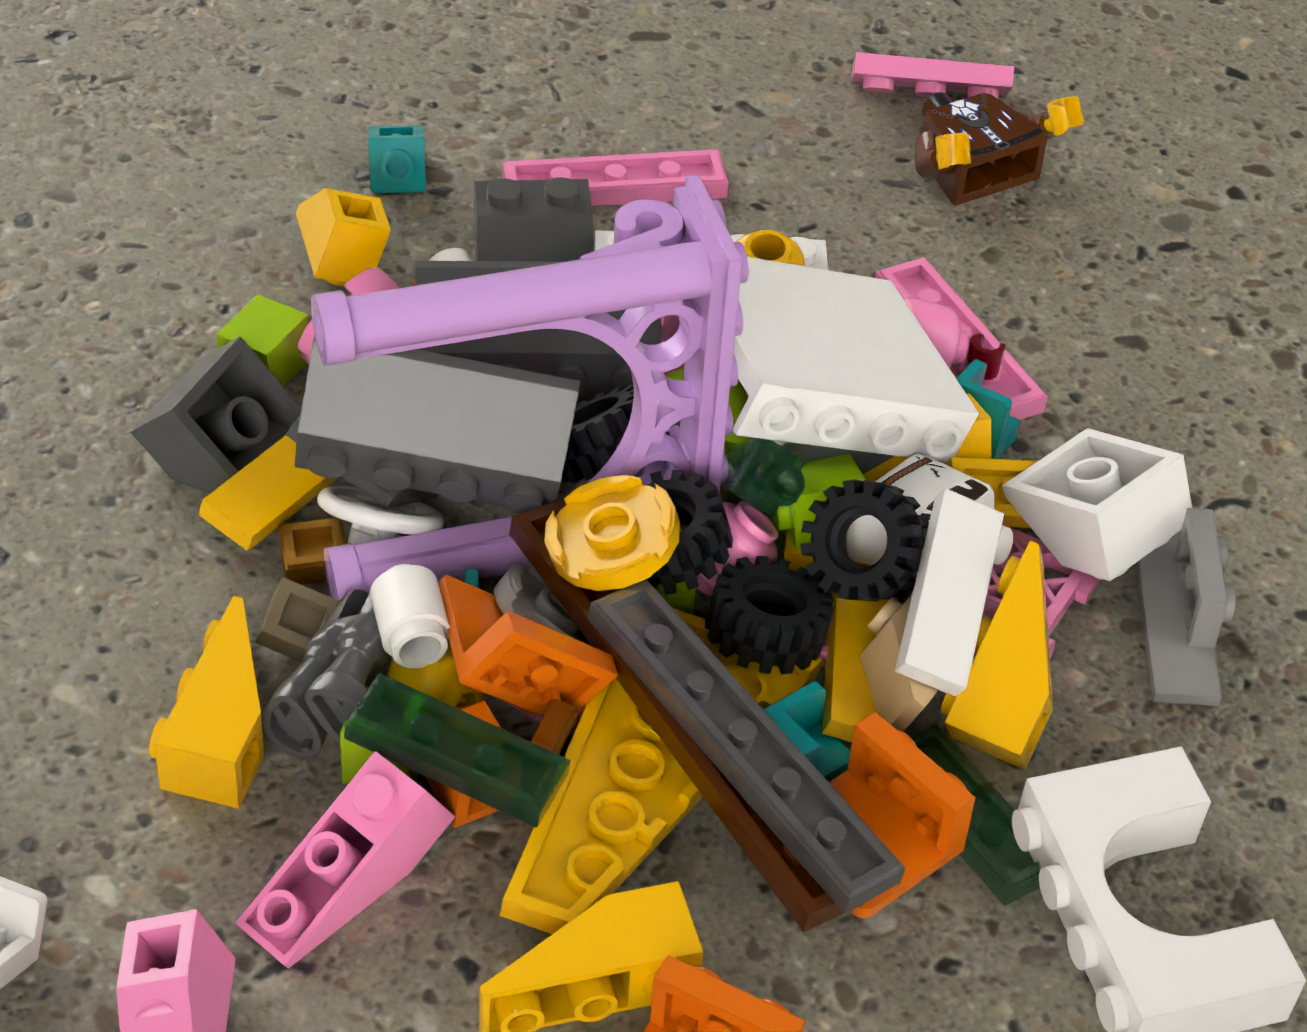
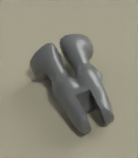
M353 589L344 595L324 626L308 642L301 665L287 680L279 685L266 705L262 715V728L266 737L273 745L284 753L297 758H310L318 754L328 733L340 742V732L344 722L347 720L382 727V707L377 697L365 687V682L369 675L381 670L391 656L383 648L370 593L368 594L361 589Z

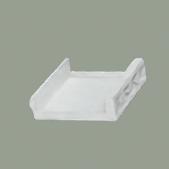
M747 257L749 266L748 280L746 283H740L739 303L743 314V332L741 335L735 336L733 352L738 366V379L749 397L733 427L735 435L901 457H911L917 452L940 462H947L950 457L956 456L979 412L892 281Z

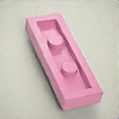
M856 52L851 82L863 83L862 90L873 93H893L894 86L913 87L915 88V95L928 98L939 92L946 94V91L967 92V98L986 93L998 99L999 95L1007 96L1013 88L1015 66Z

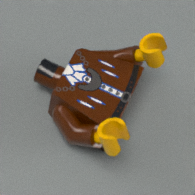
M943 92L933 94L926 100L922 108V115L924 117L922 133L915 141L916 171L923 178L934 177L954 206L1040 179L1047 140L1066 133L1070 127L1084 124L1079 97L1069 96L1051 101L1046 105L1048 111L1031 117L1014 111L991 94L982 93L955 102Z

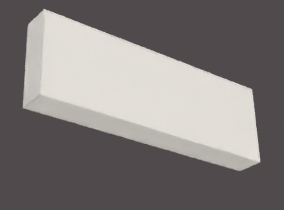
M947 488L935 497L895 672L955 697L967 689L1004 513Z

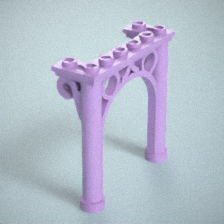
M699 175L685 176V186L674 188L673 206L653 199L635 200L623 205L615 215L614 244L580 256V260L345 297L342 290L313 294L311 297L313 329L318 352L324 366L352 362L360 358L539 329H565L595 337L612 347L629 365L633 379L634 399L629 424L620 444L603 468L587 483L599 478L628 475L641 478L643 485L652 483L650 473L661 471L663 479L668 480L671 478L672 470H684L687 481L695 472L703 476L705 485L711 481L717 487L718 494H720V484L728 480V462L724 451L725 436L731 435L733 432V416L729 404L730 387L736 386L738 382V366L733 351L735 336H739L743 332V314L739 303L740 283H746L748 280L749 266L743 244L741 242H734L726 228V218L722 204L719 200H712ZM627 309L619 320L607 313ZM667 315L679 316V328L673 337L657 345H647L639 341L649 325L658 318ZM685 363L683 380H673L664 375L663 372L678 368ZM678 421H680V427L679 425L672 426ZM512 517L359 545L350 543L324 549V564L330 597L338 601L349 590L361 589L369 594L373 582L391 567L400 564L426 567L435 574L438 582L445 575L465 582V569H479V579L504 575L512 564L522 563L525 571L532 564L509 535ZM680 525L681 531L686 529L689 525Z

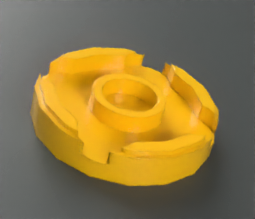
M628 475L599 478L573 490L564 498L566 506L558 512L557 516L553 510L546 522L544 543L558 575L576 587L595 591L622 589L651 577L669 561L679 543L680 521L667 491L655 484L656 489L643 485L641 478Z

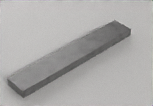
M647 579L590 603L587 619L844 914L901 882L906 869Z

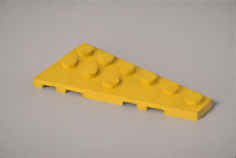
M674 609L763 709L810 684L818 676L823 660L819 657L816 661L812 660L810 667L802 671L795 665L792 674L782 675L778 666L772 667L771 674L759 673L760 664L750 662L747 669L737 665L739 655L734 653L730 657L725 658L718 652L721 643L711 644L707 637L709 629H705L704 618ZM616 678L587 703L503 897L499 915L501 917L549 934L555 933L603 897L613 894L703 798L702 794Z

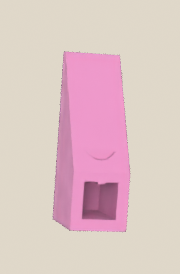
M375 751L235 924L280 963L290 968L409 875L455 816L424 788Z
M197 909L127 922L116 986L120 1032H226L236 958Z

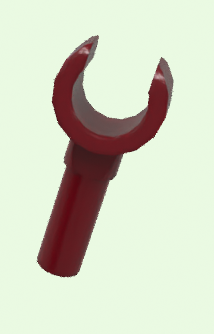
M978 333L970 339L962 372L977 359L987 363L983 380H992L999 373L1005 344L1001 343L999 348L994 350L982 348L984 334Z

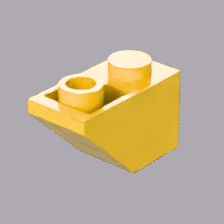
M324 188L300 203L296 211V217L315 278L323 279L333 285L344 286L353 277L365 270L378 267L391 232L380 198Z

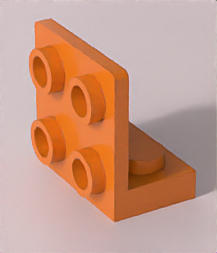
M445 575L438 582L450 625L447 633L455 662V670L459 682L466 685L469 689L478 693H486L514 704L525 712L544 716L552 699L575 705V711L578 713L618 676L612 654L513 612L507 611L503 615L496 603L495 595L449 575Z

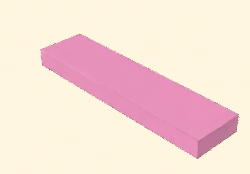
M717 149L503 162L502 178L512 180H551L559 177L588 179L591 206L624 205L641 199L673 202L674 188L685 186V176L699 175L711 199L727 198L729 185L721 155Z
M925 257L876 271L875 278L892 281L902 298H917L954 309L960 319L961 331H965L968 335L967 350L971 337L978 333L984 334L982 348L989 350L999 348L1001 343ZM1005 349L997 377L992 380H983L982 387L1010 398L1012 406L1009 415L1019 420L1045 412L1048 396ZM966 354L959 366L952 365L950 368L951 372L953 373L954 371L957 376L964 369L963 365Z

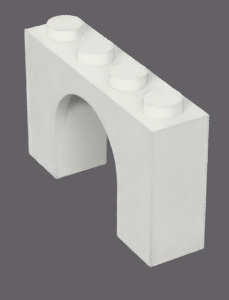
M1182 746L1027 778L1018 809L1014 810L1012 815V828L1016 842L1022 851H1029L1037 867L1039 885L1044 902L1049 909L1057 910L1067 931V946L1070 957L1077 969L1085 970L1096 993L1098 1016L1107 1032H1241L1287 1021L1306 983V979L1274 919L1199 936L1174 935L1151 928L1134 918L1118 903L1110 891L1104 871L1114 863L1134 856L1193 844L1197 840L1211 800Z

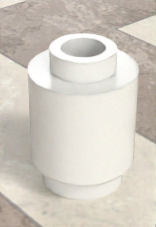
M400 564L391 567L381 574L370 588V597L384 650L393 657L398 665L405 668H423L440 660L448 647L449 637L447 629L450 625L435 574L423 566Z

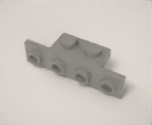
M1187 508L1181 531L1172 536L1166 544L1157 547L1135 563L1153 702L1220 706L1222 700L1215 645L1222 622L1232 621L1235 609V588L1233 583H1225L1224 581L1228 555L1227 540L1224 536H1217L1213 509Z

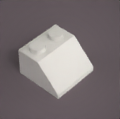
M1089 428L1002 485L1006 499L1062 566L1107 581L1121 576L1129 567L1154 549L1166 544L1172 536L1181 531L1187 508H1192L1183 454Z

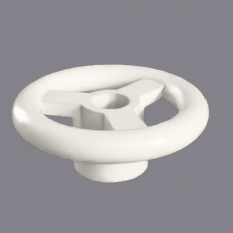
M327 487L321 490L317 497L319 506L325 512L352 523L347 544L359 545L401 537L398 533L416 535L441 530L444 526L443 515L429 505L415 502L385 509L357 487Z

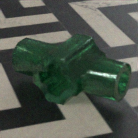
M751 437L748 443H740L734 446L727 456L728 477L722 487L774 517L779 506H790L796 503L805 488V479L801 469L806 460L773 440Z

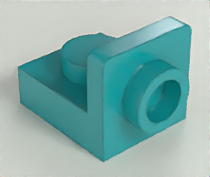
M424 125L369 126L370 190L373 193L423 192L426 189Z

